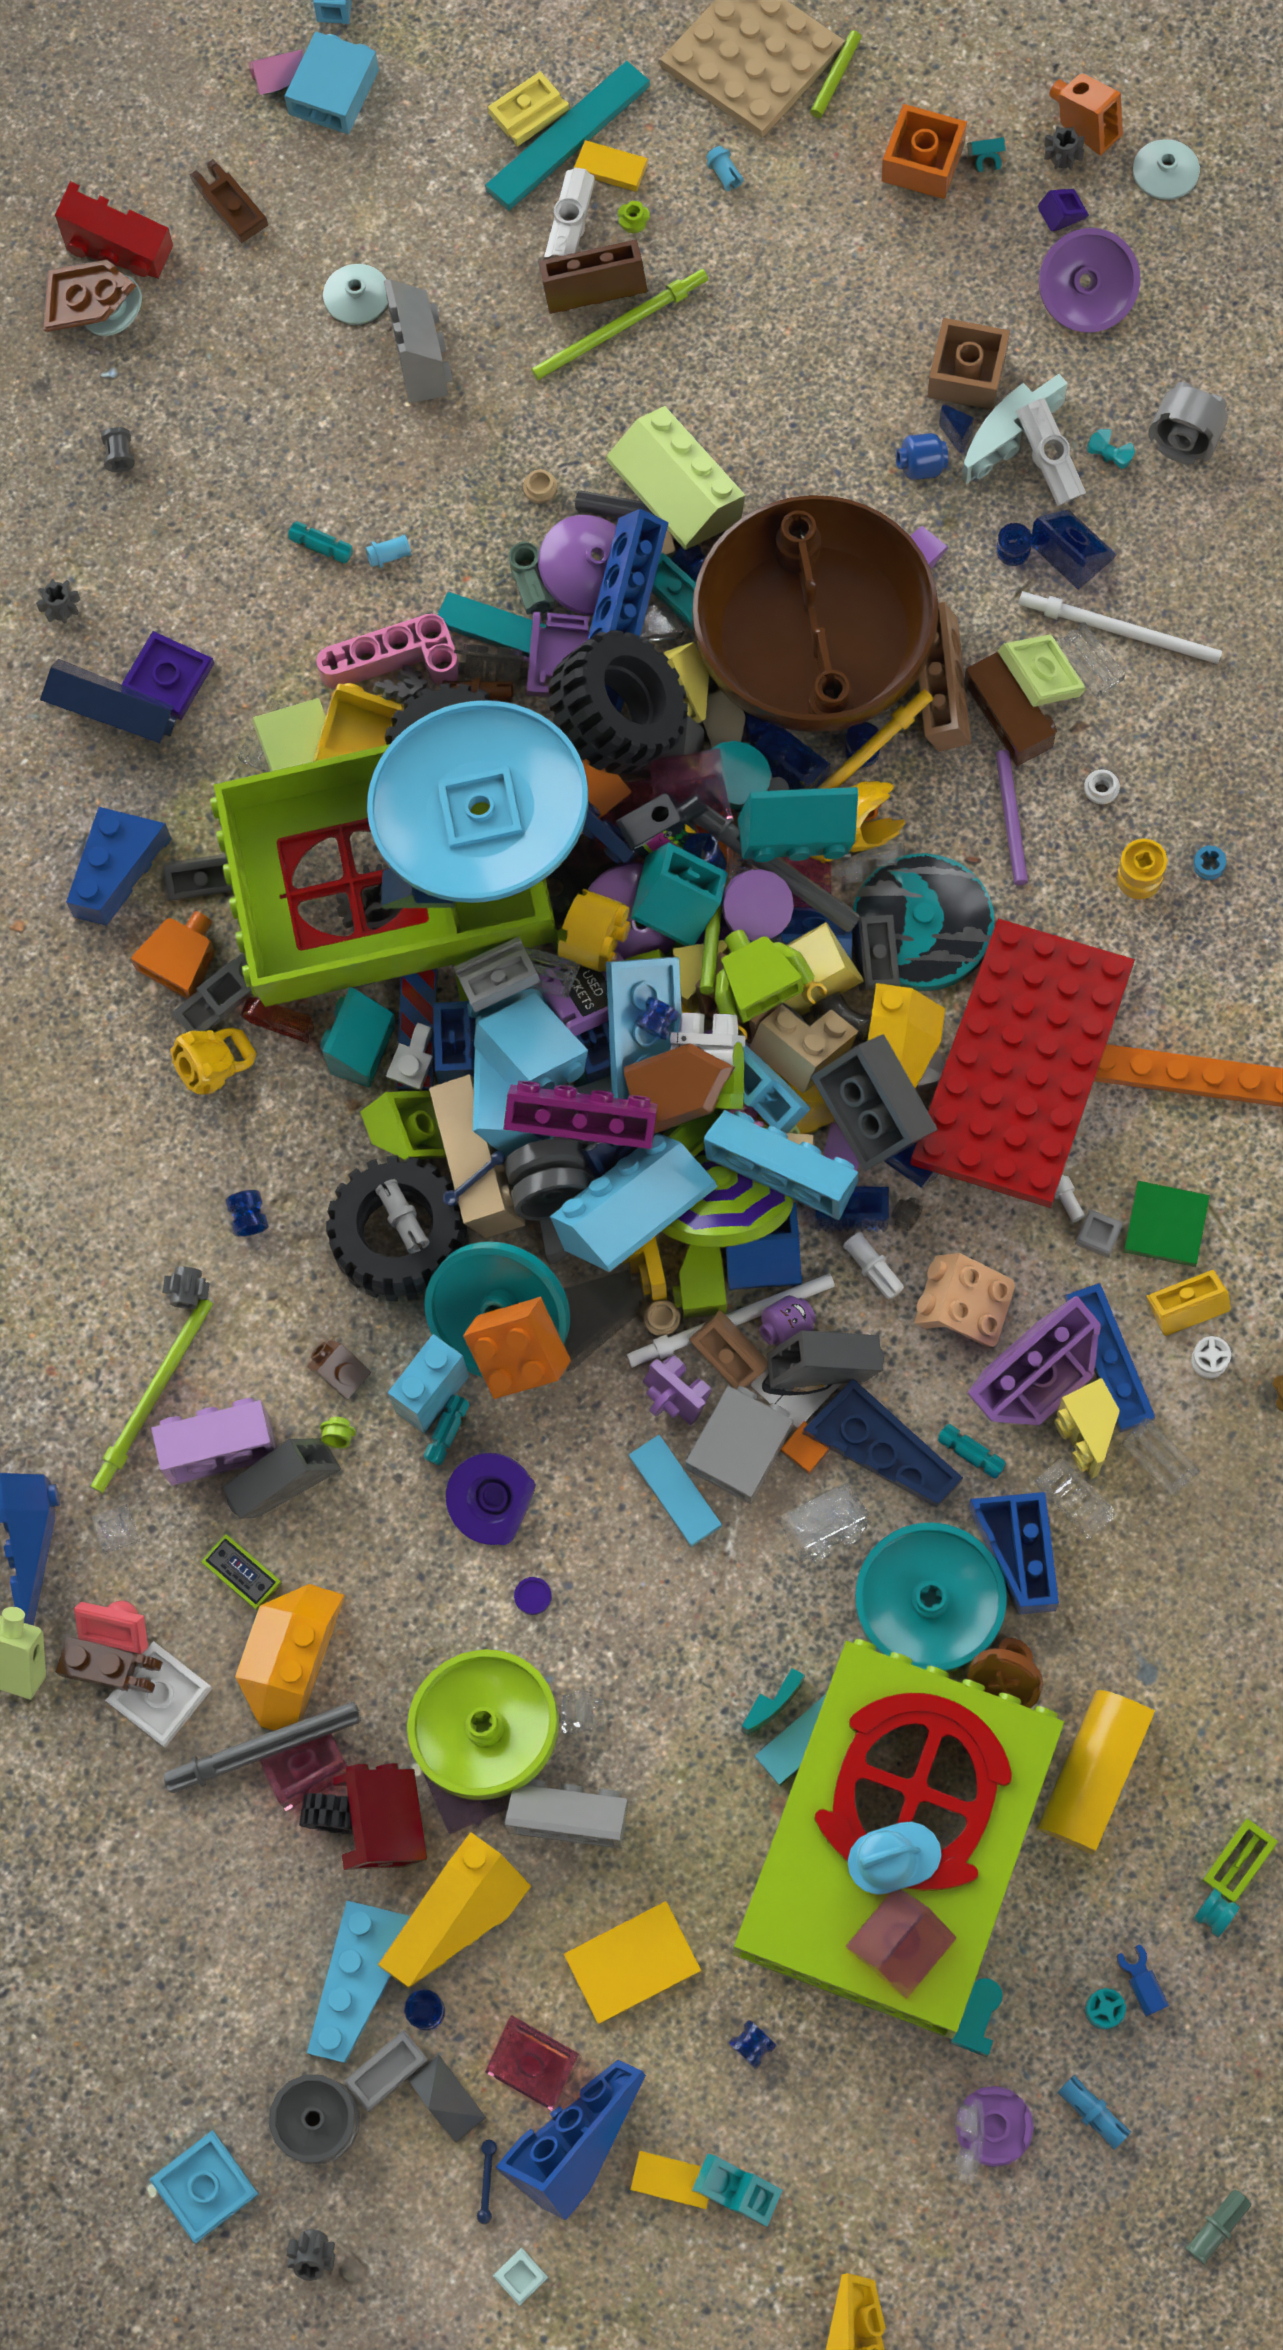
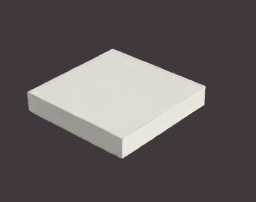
M153 1641L142 1655L162 1661L160 1671H150L136 1667L133 1677L145 1678L155 1684L153 1693L128 1689V1692L114 1689L105 1701L165 1748L213 1688Z

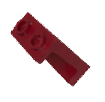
M389 1763L369 1770L368 1764H356L346 1767V1773L333 1778L334 1786H347L356 1849L342 1854L344 1870L404 1868L427 1860L414 1769H399L397 1763Z

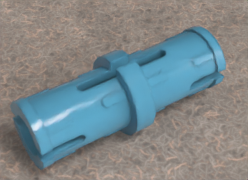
M1075 2075L1057 2092L1082 2117L1080 2121L1085 2126L1089 2124L1097 2131L1113 2150L1131 2133L1106 2107L1107 2103L1102 2098L1099 2100Z

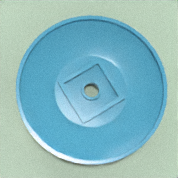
M470 701L447 706L422 717L407 727L389 745L380 758L370 782L367 800L368 822L374 842L384 861L409 885L440 899L467 903L487 902L525 891L545 879L561 865L574 848L583 830L587 817L589 791L583 763L577 750L569 738L554 723L542 715L519 705L501 701ZM484 802L490 805L489 810L485 814L475 815L470 812L471 808L477 803Z

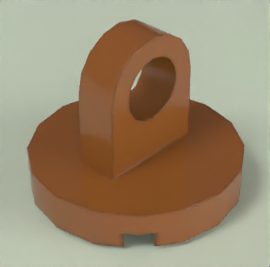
M1006 1638L1001 1641L996 1649L980 1652L972 1660L966 1677L968 1680L985 1686L984 1692L999 1696L1000 1693H1007L1021 1700L1020 1705L1027 1708L1037 1704L1044 1685L1042 1674L1033 1663V1655L1030 1648L1016 1638Z

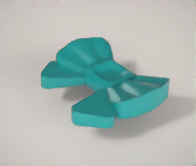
M1111 429L1097 430L1090 437L1087 444V452L1100 454L1104 457V462L1108 463L1111 460L1120 469L1128 467L1135 455L1133 444L1128 443L1116 448L1109 444Z

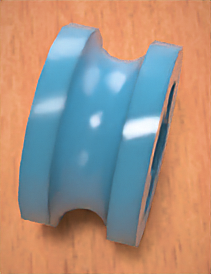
M1208 845L1202 847L1197 851L1194 858L1193 868L1195 873L1204 880L1217 879L1225 870L1226 856L1216 846ZM1207 856L1209 860L1210 856L1217 859L1215 864L1217 869L1213 870L1212 867H1210V870L1204 869V860L1202 858Z

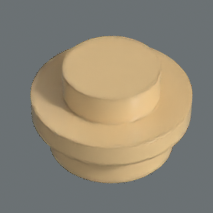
M534 470L524 480V494L534 503H546L556 495L557 481L546 470Z
M659 1300L652 1302L644 1313L645 1326L650 1333L656 1336L671 1335L679 1327L680 1312L678 1308H675V1304L670 1301Z

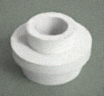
M1108 770L1092 772L1088 775L1084 784L1086 796L1097 804L1112 802L1118 796L1120 789L1118 778ZM1103 784L1108 790L1106 792H1099L1095 787Z

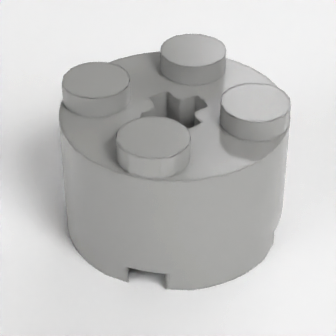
M1178 382L1173 389L1164 395L1148 431L1151 442L1154 438L1160 445L1158 451L1171 460L1183 464H1194L1196 459L1204 458L1203 462H1206L1212 457L1227 424L1228 415L1225 410L1227 403L1219 395H1210L1205 391L1193 388L1189 383Z

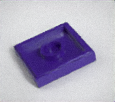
M152 631L123 680L122 685L174 706L171 715L182 720L215 663L213 658Z

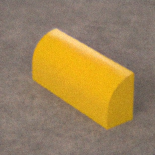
M1095 1691L1036 1830L1091 1855L1096 1852L1155 1710L1112 1692Z

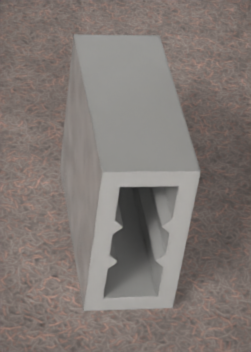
M727 1386L685 1462L686 1470L752 1504L781 1448L793 1429L794 1420L789 1418L790 1413L781 1406L771 1403L768 1407L757 1401L758 1396L752 1391L738 1386L737 1390Z

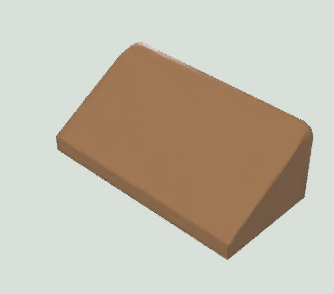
M721 1310L715 1313L689 1338V1341L736 1390L738 1386L746 1388L768 1366L767 1359Z

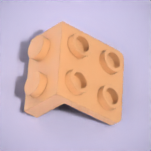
M961 1253L935 1256L934 1261L928 1268V1280L924 1293L917 1303L918 1312L914 1324L925 1329L947 1327L986 1347L996 1346L1015 1289L1014 1280Z

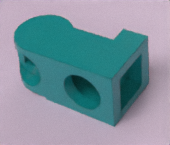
M982 1978L974 1982L958 2031L951 2039L950 2044L984 2057L989 2055L994 2040L984 2037L992 2012L1000 2006L1003 1998L1002 1989L996 1981Z

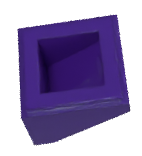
M1075 189L1049 190L1038 204V210L1051 231L1060 230L1089 216Z

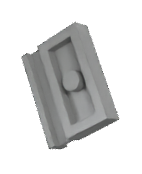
M519 936L453 967L474 1012L480 1011L541 982Z

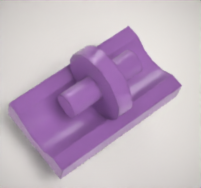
M675 1355L663 1362L656 1359L650 1364V1370L643 1379V1383L649 1388L646 1394L654 1401L650 1412L654 1416H658L663 1411H666L672 1418L679 1415L691 1426L698 1420L712 1392L711 1387L700 1379H696L690 1386H687L680 1379L684 1375L686 1367Z

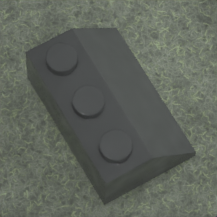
M884 1034L857 1045L811 1076L864 1172L938 1130Z

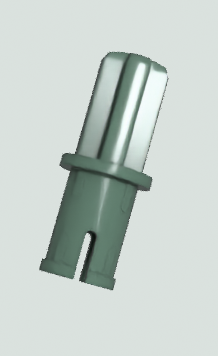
M1233 2190L1211 2217L1209 2215L1205 2217L1207 2223L1185 2249L1205 2265L1224 2239H1231L1232 2235L1230 2232L1251 2207L1249 2199L1241 2192Z

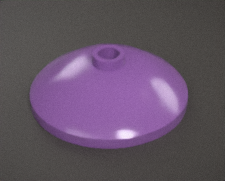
M1083 228L1062 236L1046 253L1039 272V291L1045 308L1058 323L1078 332H1098L1116 325L1132 309L1140 288L1139 265L1129 245L1116 234L1099 228ZM1083 274L1090 277V284L1086 288L1080 284V277Z
M592 515L571 516L554 525L541 543L538 554V567L541 579L551 596L571 611L584 615H594L616 526L611 522ZM591 553H597L600 556V561L595 560Z
M633 862L631 864L624 863L614 866L597 877L588 888L591 892L625 903L629 907L626 921L631 922L630 931L625 942L619 941L616 947L624 960L657 949L666 955L676 943L675 940L643 924L636 927L635 920L630 918L644 863Z

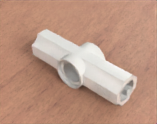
M574 167V169L566 171L560 198L554 207V221L544 260L577 253L580 237L585 232V218L595 183V176L587 172L586 169ZM566 218H575L571 221L564 220Z
M1045 398L1038 399L1016 410L1032 447L1033 461L1037 467L1041 468L1057 506L1085 494L1086 491L1069 455V443L1060 434ZM1046 444H1051L1056 448L1058 453L1056 460H1051L1045 455L1044 447Z

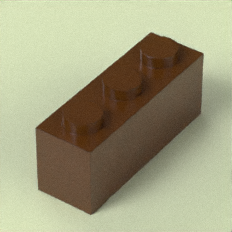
M637 239L538 261L549 314L565 312L592 304H601L619 298L633 297L637 294L648 292Z
M998 652L966 668L965 685L1005 749L1009 751L1016 767L1053 748L1057 733L1054 721L1048 714L1044 715L1038 706H1032Z

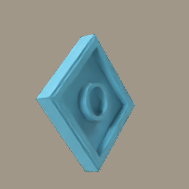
M214 2130L149 2179L194 2244L201 2241L259 2195Z

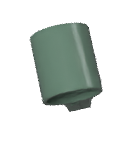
M519 542L510 549L509 561L511 575L517 584L527 615H533V612H540V615L547 613L548 610L555 606V601L546 589L540 576L538 567L539 550L530 542ZM524 560L532 562L529 566L523 567L518 565L519 562Z

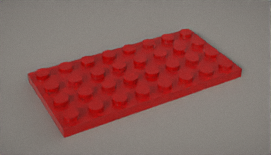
M998 918L928 1111L938 1130L917 1142L910 1165L1051 1208L1135 959Z

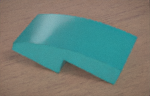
M791 1668L774 1700L760 1693L741 1726L742 1732L750 1735L773 1720L796 1695L805 1680V1675Z
M708 2153L692 2188V2191L766 2227H768L783 2191L759 2176L745 2172L718 2156Z

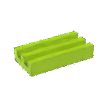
M1246 1818L1201 1882L1213 1889L1219 1890L1228 1902H1236L1276 1846L1278 1840ZM1247 1830L1251 1831L1254 1835L1222 1880L1218 1882L1214 1879L1215 1875ZM1259 1840H1263L1266 1845L1235 1889L1230 1891L1226 1888Z

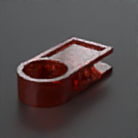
M255 997L247 998L240 1014L244 1020L253 1025L307 1044L309 1043V1030L314 1031V1024L310 1016L278 1005L265 1007L262 1001Z

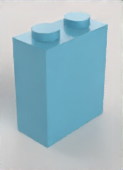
M315 31L284 96L288 115L349 135L379 71L376 51L363 44L356 45L343 41L333 34L325 35Z
M536 993L477 1022L474 1046L509 1086L511 1084L518 1085V1081L524 1080L537 1082L540 1084V1088L553 1090L555 1086L576 1081L584 1073L588 1050Z
M433 1334L388 1391L396 1414L425 1434L445 1409L450 1396L455 1395L469 1378L463 1355Z

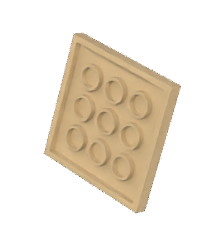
M715 0L661 57L660 67L763 138L835 60L845 40L787 0Z

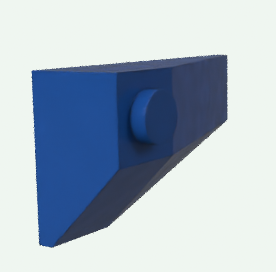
M0 1473V1523H3L6 1533H9L10 1539L6 1540L4 1551L10 1568L16 1570V1575L10 1577L14 1607L24 1611V1623L34 1626L56 1518L54 1507L60 1505L57 1485H51V1481L44 1474Z
M616 2060L582 2087L580 2098L564 2110L561 2106H558L550 2113L553 2118L536 2133L530 2129L523 2134L497 2164V2170L542 2209L566 2221L591 2190L646 2075L642 2070Z

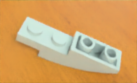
M1060 374L1033 392L1022 383L993 409L977 431L968 449L962 480L965 484L975 478H983L991 471L993 465L1002 459L1008 460L1019 451L1022 432L1025 431L1016 410L1042 398H1045L1051 413L1057 411L1064 404L1067 382Z

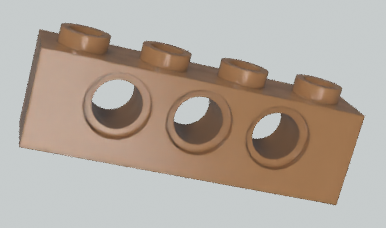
M945 601L938 603V626L934 645L925 668L919 676L920 692L925 688L934 698L922 709L925 737L938 752L972 744L959 623L957 616Z

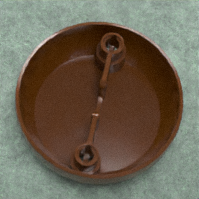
M809 495L791 497L760 507L738 520L725 531L713 545L698 574L694 590L692 618L694 635L701 659L718 688L734 704L757 719L780 728L803 732H825L856 726L873 719L891 708L910 690L925 668L934 645L938 626V598L933 574L923 552L912 537L896 522L867 505L849 499Z

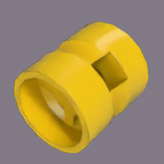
M1145 838L1134 840L1125 847L1116 877L1118 887L1125 895L1141 900L1150 898L1157 893L1161 887L1168 861L1163 847L1154 840Z

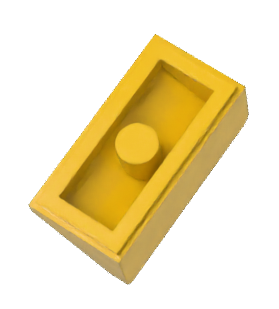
M1214 1269L1146 1295L1164 1336L1184 1330L1231 1310L1229 1292Z

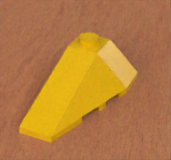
M876 983L868 1040L884 1034L912 1085L916 1088L930 1060L940 1046L946 1008L913 988Z
M470 1832L378 1963V1966L404 1986L411 1988L445 1964L456 1953L466 1946L469 1947L490 1929L507 1920L530 1890L531 1885L501 1853Z
M849 2273L842 2274L826 2350H885L881 2335L886 2327L875 2280Z

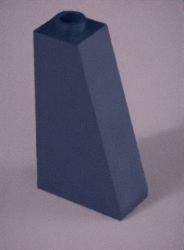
M57 659L51 666L40 698L41 701L157 743H161L164 735L171 737L177 717L171 715L174 706L61 659Z

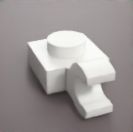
M417 1023L410 1046L399 1043L386 1075L388 1079L421 1091L434 1060L432 1055L425 1053L434 1032L431 1030V1027Z

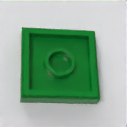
M1138 1181L1124 1253L1196 1267L1210 1195Z

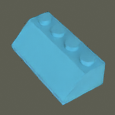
M481 1014L476 1017L475 1032L477 1022L490 1015ZM475 1047L473 1132L495 1149L503 1152L506 1157L516 1149L529 1143L553 1139L554 1136L503 1130L507 1094L510 1086Z
M724 1110L704 1137L706 1159L840 1220L858 1183V1172L854 1170L855 1166L852 1163L839 1157L831 1160L821 1155V1150L810 1143L801 1142L799 1145L787 1139L788 1135L775 1127L769 1126L767 1129H764L754 1124L755 1120L743 1112L735 1111L732 1114Z
M657 1133L653 1137L652 1149L637 1148L627 1157L620 1159L612 1169L600 1178L593 1180L586 1189L573 1199L566 1201L550 1218L564 1251L610 1272L713 1191L717 1185L715 1180L681 1142Z

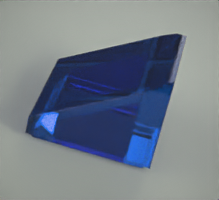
M942 405L939 426L957 451L962 453L972 435L974 418L950 406Z

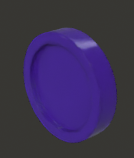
M528 1577L517 1585L514 1599L517 1607L523 1613L538 1615L549 1607L552 1593L549 1585L543 1579Z

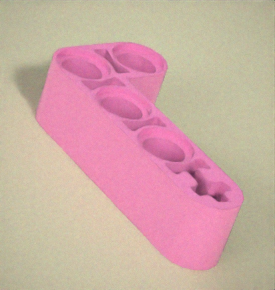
M426 614L328 646L319 652L316 659L321 681L325 686L335 689L339 683L355 684L401 669L403 665L410 666L422 661L426 665L432 682L438 686L442 684L443 680L457 681L460 675L457 653L447 625L443 618L436 614ZM430 632H437L440 634L438 637L433 639L425 637ZM397 643L407 644L403 649L397 650L392 648ZM370 653L374 655L369 660L359 659L363 654ZM348 660H352V665L348 664ZM440 662L450 663V666L444 669L435 667ZM331 666L337 667L336 669L331 670Z

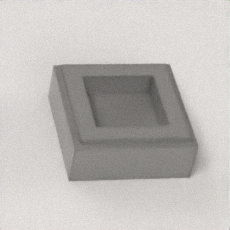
M1089 1209L1075 1245L1109 1258L1123 1222Z

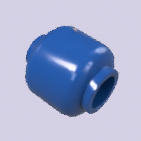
M933 433L908 435L903 440L901 448L896 450L898 469H903L906 477L911 480L937 478L942 473L943 468L948 466L949 457L946 442L941 441Z

